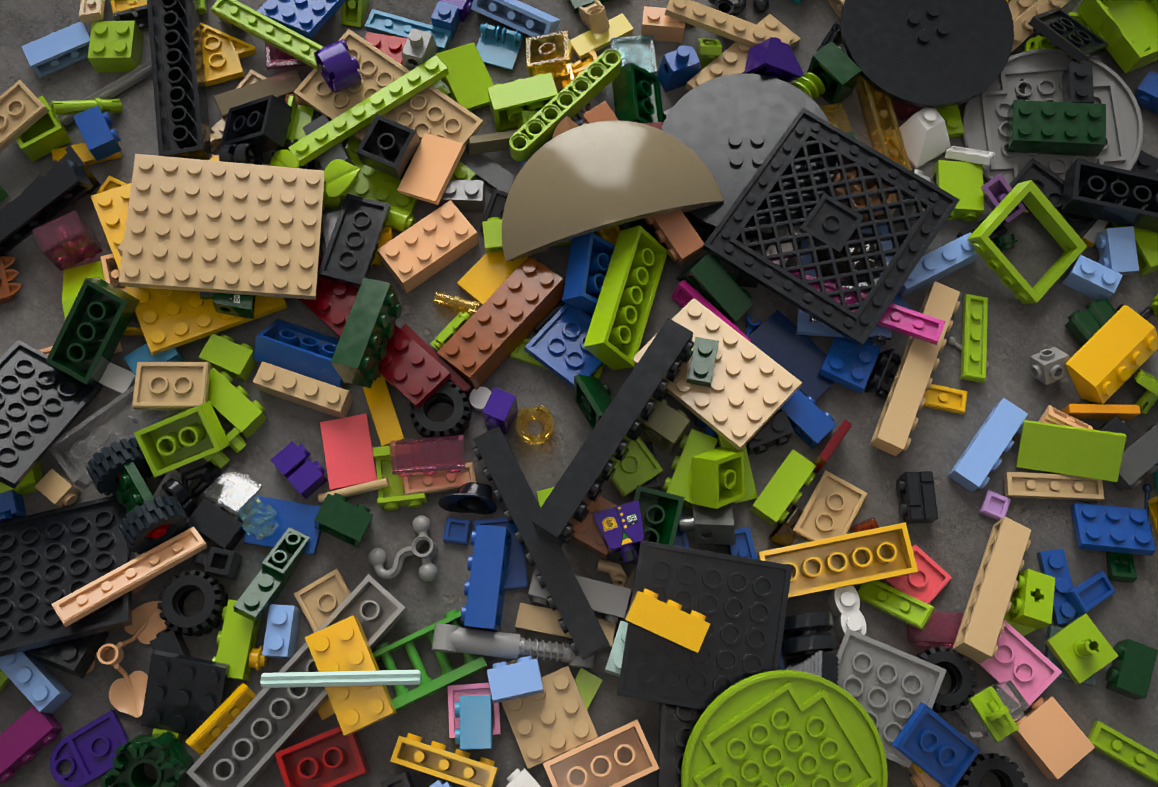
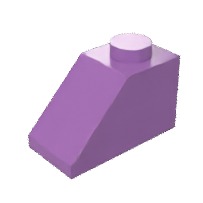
M1001 173L981 186L991 211L1012 190ZM1022 202L1012 210L1002 223L1010 222L1027 210Z

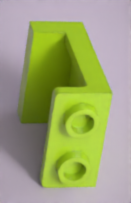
M938 160L932 170V178L936 179V186L960 199L947 220L963 219L966 222L978 220L984 211V194L981 186H983V164Z
M421 442L373 447L377 480L388 478L390 487L378 489V506L384 508L385 511H394L398 509V506L408 505V508L422 507L423 503H428V496L425 493L405 495L402 481V472L425 469L424 449Z

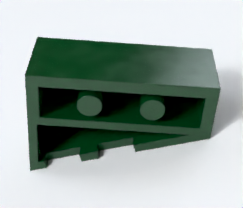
M710 253L693 261L676 278L679 282L685 279L732 323L736 322L754 304L750 294L737 285L734 276L726 272L721 267L719 259Z

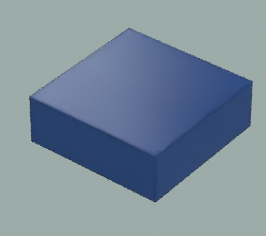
M447 517L443 542L467 545L471 520Z

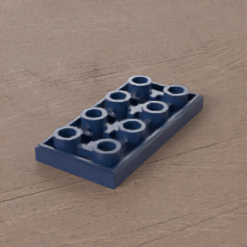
M778 309L748 337L752 344L802 382L799 390L805 396L808 395L816 401L835 383L818 374L827 354L806 335H797V327Z

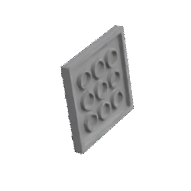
M847 628L837 653L839 659L837 661L839 664L837 666L839 669L837 671L838 686L851 694L865 708L880 734L886 758L910 768L912 761L891 744L921 702L929 708H933L947 670Z

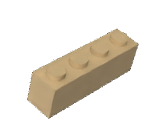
M263 361L253 380V384L261 392L337 418L347 417L354 400L348 390Z

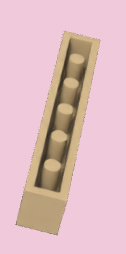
M1003 517L993 525L953 646V650L978 663L993 658L998 650L996 642L1005 627V623H1003L1004 616L1011 608L1012 602L1009 600L1018 585L1017 575L1024 566L1023 555L1031 543L1029 539L1031 529L1007 517Z

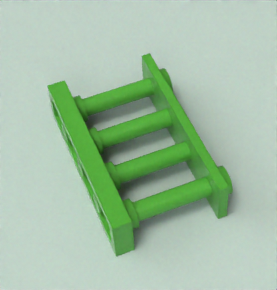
M457 609L443 615L444 619L392 644L385 642L375 647L376 651L373 652L375 661L382 658L386 670H397L391 653L405 647L414 670L421 671L419 687L409 691L404 685H393L396 693L392 702L396 711H400L447 688L449 685H453L489 668L483 656L478 658L477 655L463 653L465 665L455 669V666H451L446 652L434 651L442 669L440 672L442 676L432 680L427 675L414 643L428 636L432 645L435 624H450L462 628L460 624L461 611L458 612Z

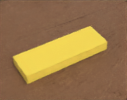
M623 13L608 20L610 28L607 31L594 34L589 30L569 41V46L579 60L588 57L590 51L595 50L597 52L633 33V27Z

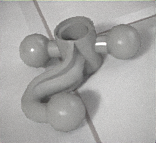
M419 515L415 517L412 522V528L418 533V537L413 540L412 546L405 547L396 554L390 570H386L383 567L387 560L386 552L383 549L374 548L369 552L368 561L371 566H374L375 573L380 578L387 580L395 578L400 574L405 558L413 555L422 560V565L419 568V577L423 581L430 582L437 577V567L431 560L436 557L438 547L428 537L427 532L431 528V522L427 516ZM424 543H429V551L425 554H420V547Z

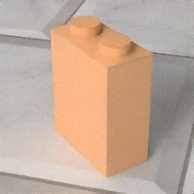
M1039 696L1030 705L1031 708L1026 713L1020 712L1013 717L1019 730L1011 733V735L1048 780H1058L1092 751L1095 746L1053 696L1045 698Z

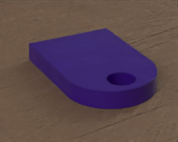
M111 710L65 737L55 746L50 757V770L58 783L66 787H82L105 775L114 767L113 757L117 755L114 751L129 741V737L116 711ZM65 760H69L72 765L71 771L67 775H63L60 771V766Z

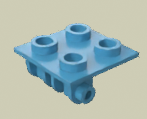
M489 23L481 24L479 30L481 35L476 48L483 62L513 70L525 35L519 33L518 30L512 31L506 27L501 29V26L495 27L489 25Z

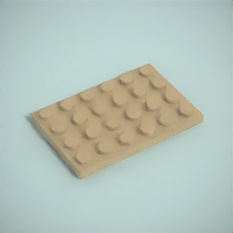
M693 298L671 320L693 332V342L695 337L719 341L711 385L707 387L686 383L690 358L687 363H682L679 368L681 372L674 383L670 381L666 389H668V393L740 451L801 387L802 382ZM655 336L635 355V366Z

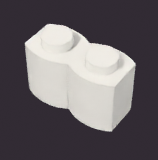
M854 586L836 588L830 592L828 602L831 612L836 617L835 630L839 639L843 640L847 628L865 635L866 621L863 614L859 611L860 599Z

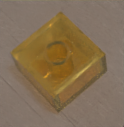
M568 30L526 38V67L529 77H534L541 73H552L554 82L574 79L573 49Z

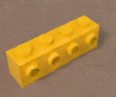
M408 733L407 737H398L390 760L391 762L466 787L494 786L499 768L494 767L495 761L480 757V760L476 761L470 759L471 753L456 749L455 753L445 750L447 745L432 741L431 745L421 743L422 737Z

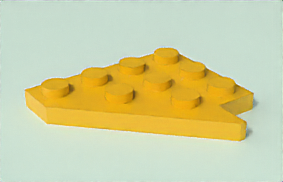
M200 22L205 86L208 87L244 77L240 59L257 54L255 46Z

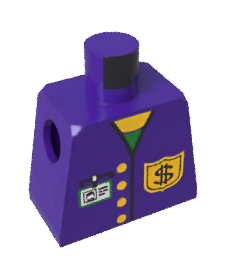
M638 500L593 513V522L609 553L621 551L625 564L638 560L635 546H639L641 540L644 541Z

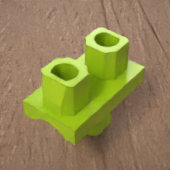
M235 427L226 437L230 444L229 446L238 453L246 446V443L239 435L240 431ZM222 450L203 457L207 462L211 461L220 469L230 461Z
M992 686L968 699L995 743L1019 730V727L1009 713L1008 707L1003 704Z

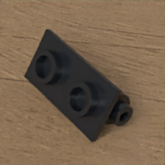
M147 5L135 7L136 10L134 11L132 9L116 11L117 14H113L114 20L135 21L139 29L148 27Z
M894 348L879 353L874 370L867 381L866 393L876 391V396L880 398L888 395L893 380L887 377V374L895 377L901 363L900 356L893 354Z

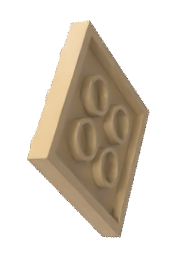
M569 666L542 677L545 692L501 702L528 769L598 738Z

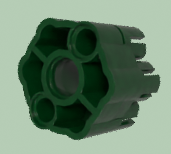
M172 732L137 735L114 751L117 754L113 757L114 767L101 779V787H183L189 776L186 772L194 764V761ZM145 763L155 767L158 774L157 780L150 779L145 775Z

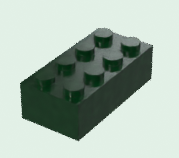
M1014 100L1008 111L1007 152L1098 157L1106 145V104Z
M99 277L85 278L45 362L86 385L99 382L140 300Z
M363 278L331 360V364L345 383L371 388L373 381L378 377L379 364L386 356L388 340L393 337L394 324L402 313V305L391 283Z

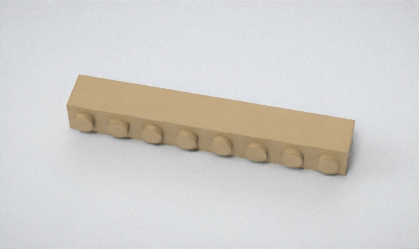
M936 281L926 291L919 312L946 321L937 345L911 336L909 337L901 363L871 439V446L893 456L906 451L909 447L911 438L908 436L910 431H913L917 425V411H920L925 403L926 398L923 395L932 383L931 372L935 371L940 359L937 356L946 344L945 333H948L953 325V320H951L952 314L956 313L960 305V301H957L960 294L959 291Z

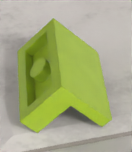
M289 96L287 104L293 107L286 137L293 143L294 139L299 141L306 137L302 127L314 121L316 110L311 106L298 105L295 97Z

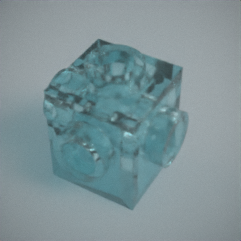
M258 496L237 510L244 522L241 524L243 529L249 536L254 534L259 541L273 534L276 528L280 526L275 518L278 516V513L271 504L265 506Z

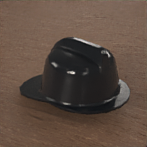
M477 482L463 484L458 488L456 494L445 495L438 502L442 509L455 513L488 515L494 513L497 509L496 504L492 501V487Z

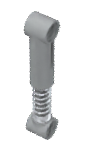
M435 624L433 651L458 652L515 660L518 657L534 656L536 659L542 657L543 660L550 658V661L556 659L557 662L558 660L568 662L569 666L574 668L594 669L595 655L583 660L581 655L575 656L569 643L562 642L558 644L557 641L545 643L544 640L538 642L537 639L531 641L530 638L527 640L521 638L520 634L461 628L450 624Z

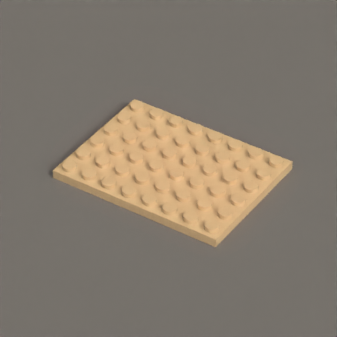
M135 154L119 285L316 300L325 184L324 171Z

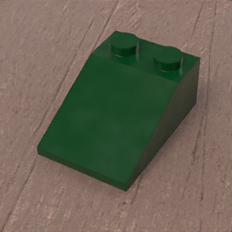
M578 374L574 376V400L592 429H594L612 402L610 398L611 392L605 383L602 384L598 378Z

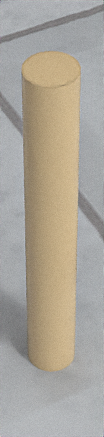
M383 478L318 494V500L320 503H323L327 494L334 495V493L344 497L354 496L390 487L388 478Z

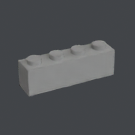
M535 566L528 596L533 598V603L546 606L548 602L547 597L551 595L547 587L542 589L536 578L539 570ZM575 575L594 614L604 616L605 621L618 624L619 620L624 621L631 589Z

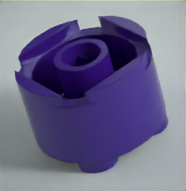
M343 39L314 52L317 66L320 65L322 69V77L331 91L335 93L362 80L358 69H360L359 63L354 56L350 57L348 46Z

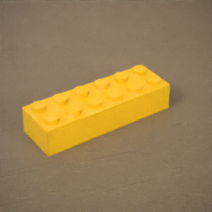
M906 522L761 551L757 554L758 560L792 565L788 599L918 572Z

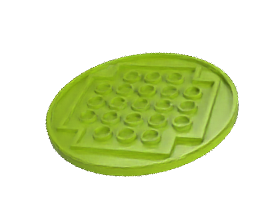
M776 670L756 674L739 681L721 693L706 708L694 726L686 745L681 768V787H887L888 769L884 745L873 720L865 708L851 694L835 683L818 675L796 670Z

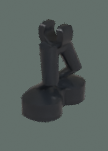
M207 462L204 466L201 465L198 468L181 473L182 483L170 478L162 485V489L169 497L173 496L179 501L189 518L197 508L195 503L197 497L215 482L214 479L218 478L222 471L218 466L214 467L212 463ZM200 477L201 481L191 490L189 496L188 481Z

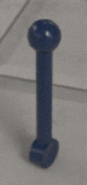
M1145 484L1142 488L1145 492L1144 509H1146L1149 521V505L1147 500L1150 499V492L1153 490V487L1150 484Z

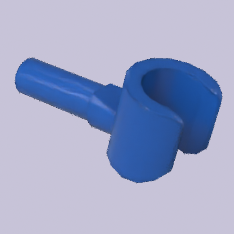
M752 314L748 316L745 323L747 328L745 335L747 337L759 327L761 318H759L758 323H752L750 321Z

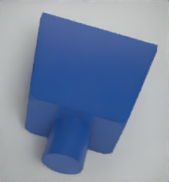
M681 45L677 50L666 53L663 56L657 76L664 92L686 86V83L701 71V63L693 46Z

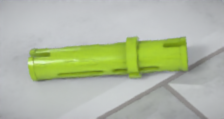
M94 98V100L51 101L53 116L75 115L97 105L103 113H122L123 107L120 99L105 100Z

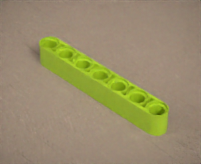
M612 48L604 51L516 131L509 141L511 157L519 162L527 160L553 136L557 125L566 116L572 119L621 72V53Z

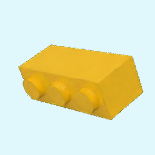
M644 588L643 593L637 591L625 620L698 653L710 626V623L705 621L706 616L694 610L691 611V614H688L681 610V604L669 599L667 603H664L657 599L658 594Z

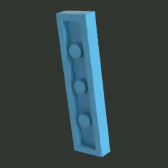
M375 9L371 10L365 24L366 31L408 38L411 29L429 32L433 34L438 48L437 51L440 52L446 51L452 37L450 30Z

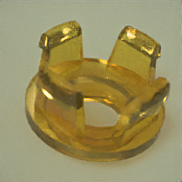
M540 404L538 407L527 409L523 407L518 412L516 432L521 440L528 444L538 445L546 442L552 436L554 420L548 408ZM538 419L543 423L544 429L540 434L532 435L527 431V424L530 420Z

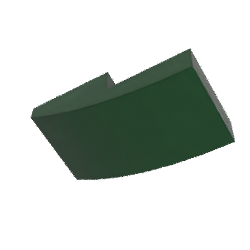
M1106 551L1107 571L1110 581L1129 583L1136 581L1137 574L1133 560L1135 554Z

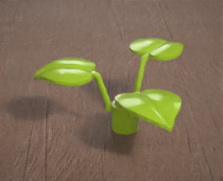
M279 150L272 157L269 166L299 168L300 163L298 157L293 152ZM335 159L327 165L324 171V181L326 183L324 184L323 210L325 207L333 210L339 206L340 196L355 181L361 171L359 167L341 159Z

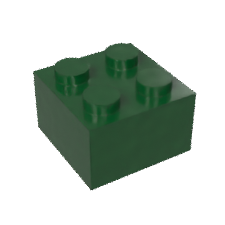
M831 41L812 56L807 73H814L821 79L825 86V93L821 96L834 108L852 95L862 70L844 53L842 48Z
M334 493V495L327 494L314 519V528L359 548L371 524L373 514L369 513L370 509L364 505L357 504L354 506L348 503V499L338 493Z

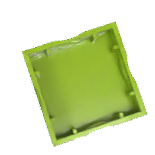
M1084 0L1078 7L1077 11L1092 31L1109 44L1106 49L1125 74L1158 61V0Z

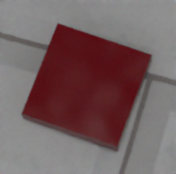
M844 419L814 461L816 467L813 472L819 473L851 428L850 422Z

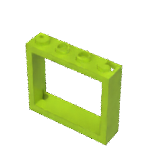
M1032 180L1018 183L967 239L975 247L974 251L982 256L986 261V265L996 272L1002 284L1009 287L1015 294V298L1019 299L1022 304L1038 303L1087 247L1085 242ZM1021 201L1065 251L1033 288L989 238L993 231Z

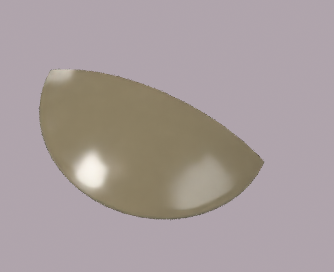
M610 120L584 124L572 128L544 144L531 156L516 176L510 188L502 217V246L505 261L509 262L550 250L549 246L570 241L571 238L656 214L664 215L681 210L683 213L724 202V198L713 174L693 150L674 136L658 128L631 121Z

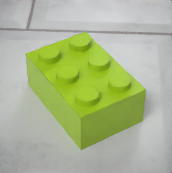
M541 73L534 77L517 79L513 82L495 84L492 87H488L490 112L497 133L518 128V122L522 120V110L540 111L558 94L552 73Z
M210 401L134 432L154 477L213 454L230 445Z

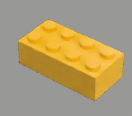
M354 615L305 637L318 672L380 671L359 619ZM386 685L325 687L344 736L351 735L397 713Z

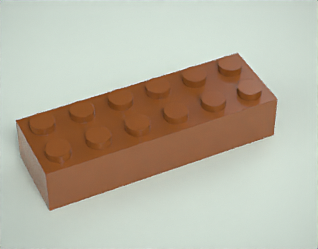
M529 256L449 339L437 354L470 386L477 390L563 298L565 285L563 278Z

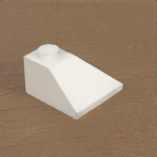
M924 108L918 111L890 136L891 140L914 169H918L941 156L951 147L945 120L935 108Z

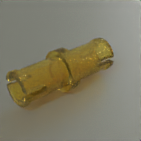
M436 291L433 305L450 308L452 312L458 313V311L471 315L481 306V302L464 299L462 295L457 294L453 296L440 291Z

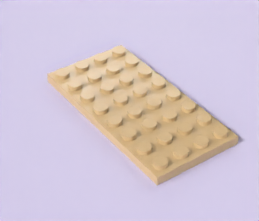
M348 29L338 41L343 39L348 46L350 57L354 56L360 66L358 72L362 80L335 93L331 91L322 77L321 67L319 70L314 68L297 87L294 94L320 114H325L331 121L410 72V70ZM432 85L383 115L385 118L416 130L420 141L424 134L427 133L463 143L465 147L468 144L469 137L475 136L484 125L482 119ZM371 123L352 136L362 142Z

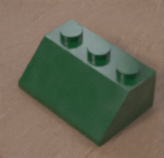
M632 62L621 67L620 74L612 81L615 113L618 120L636 123L664 122L659 77Z
M637 485L634 501L638 500L644 541L674 545L685 497ZM640 545L635 546L637 555L639 554ZM620 553L619 561L624 562L622 554ZM637 560L630 564L637 565Z

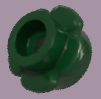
M1014 234L996 238L997 248L1000 247L1001 251L1014 248V243L1018 242V239L1015 240Z

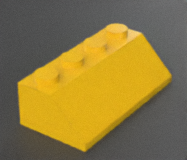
M1124 305L1065 363L1080 398L1104 404L1158 349V333L1152 324L1129 306Z

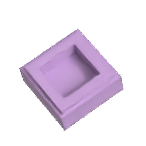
M987 490L979 513L999 521L1006 516L1011 499Z

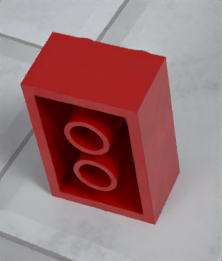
M340 726L274 753L285 787H338L371 773L357 732L344 736Z

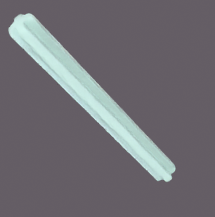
M421 671L263 673L260 682L263 688L419 685L421 683Z

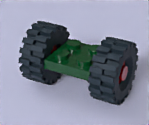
M126 438L121 439L119 443L114 441L110 443L111 446L108 448L106 446L101 448L102 452H96L93 455L94 459L88 461V474L99 493H104L106 496H109L111 493L113 496L116 495L118 502L123 504L127 510V518H122L119 529L133 553H146L184 532L189 527V518L175 497L163 496L160 499L159 496L155 498L152 496L145 483V478H150L152 472L135 438H130L129 441Z

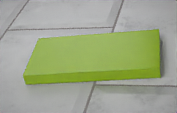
M1024 420L1016 467L1118 482L1127 436L1121 433Z

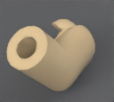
M599 559L597 571L608 573L614 585L624 587L628 577L622 565Z

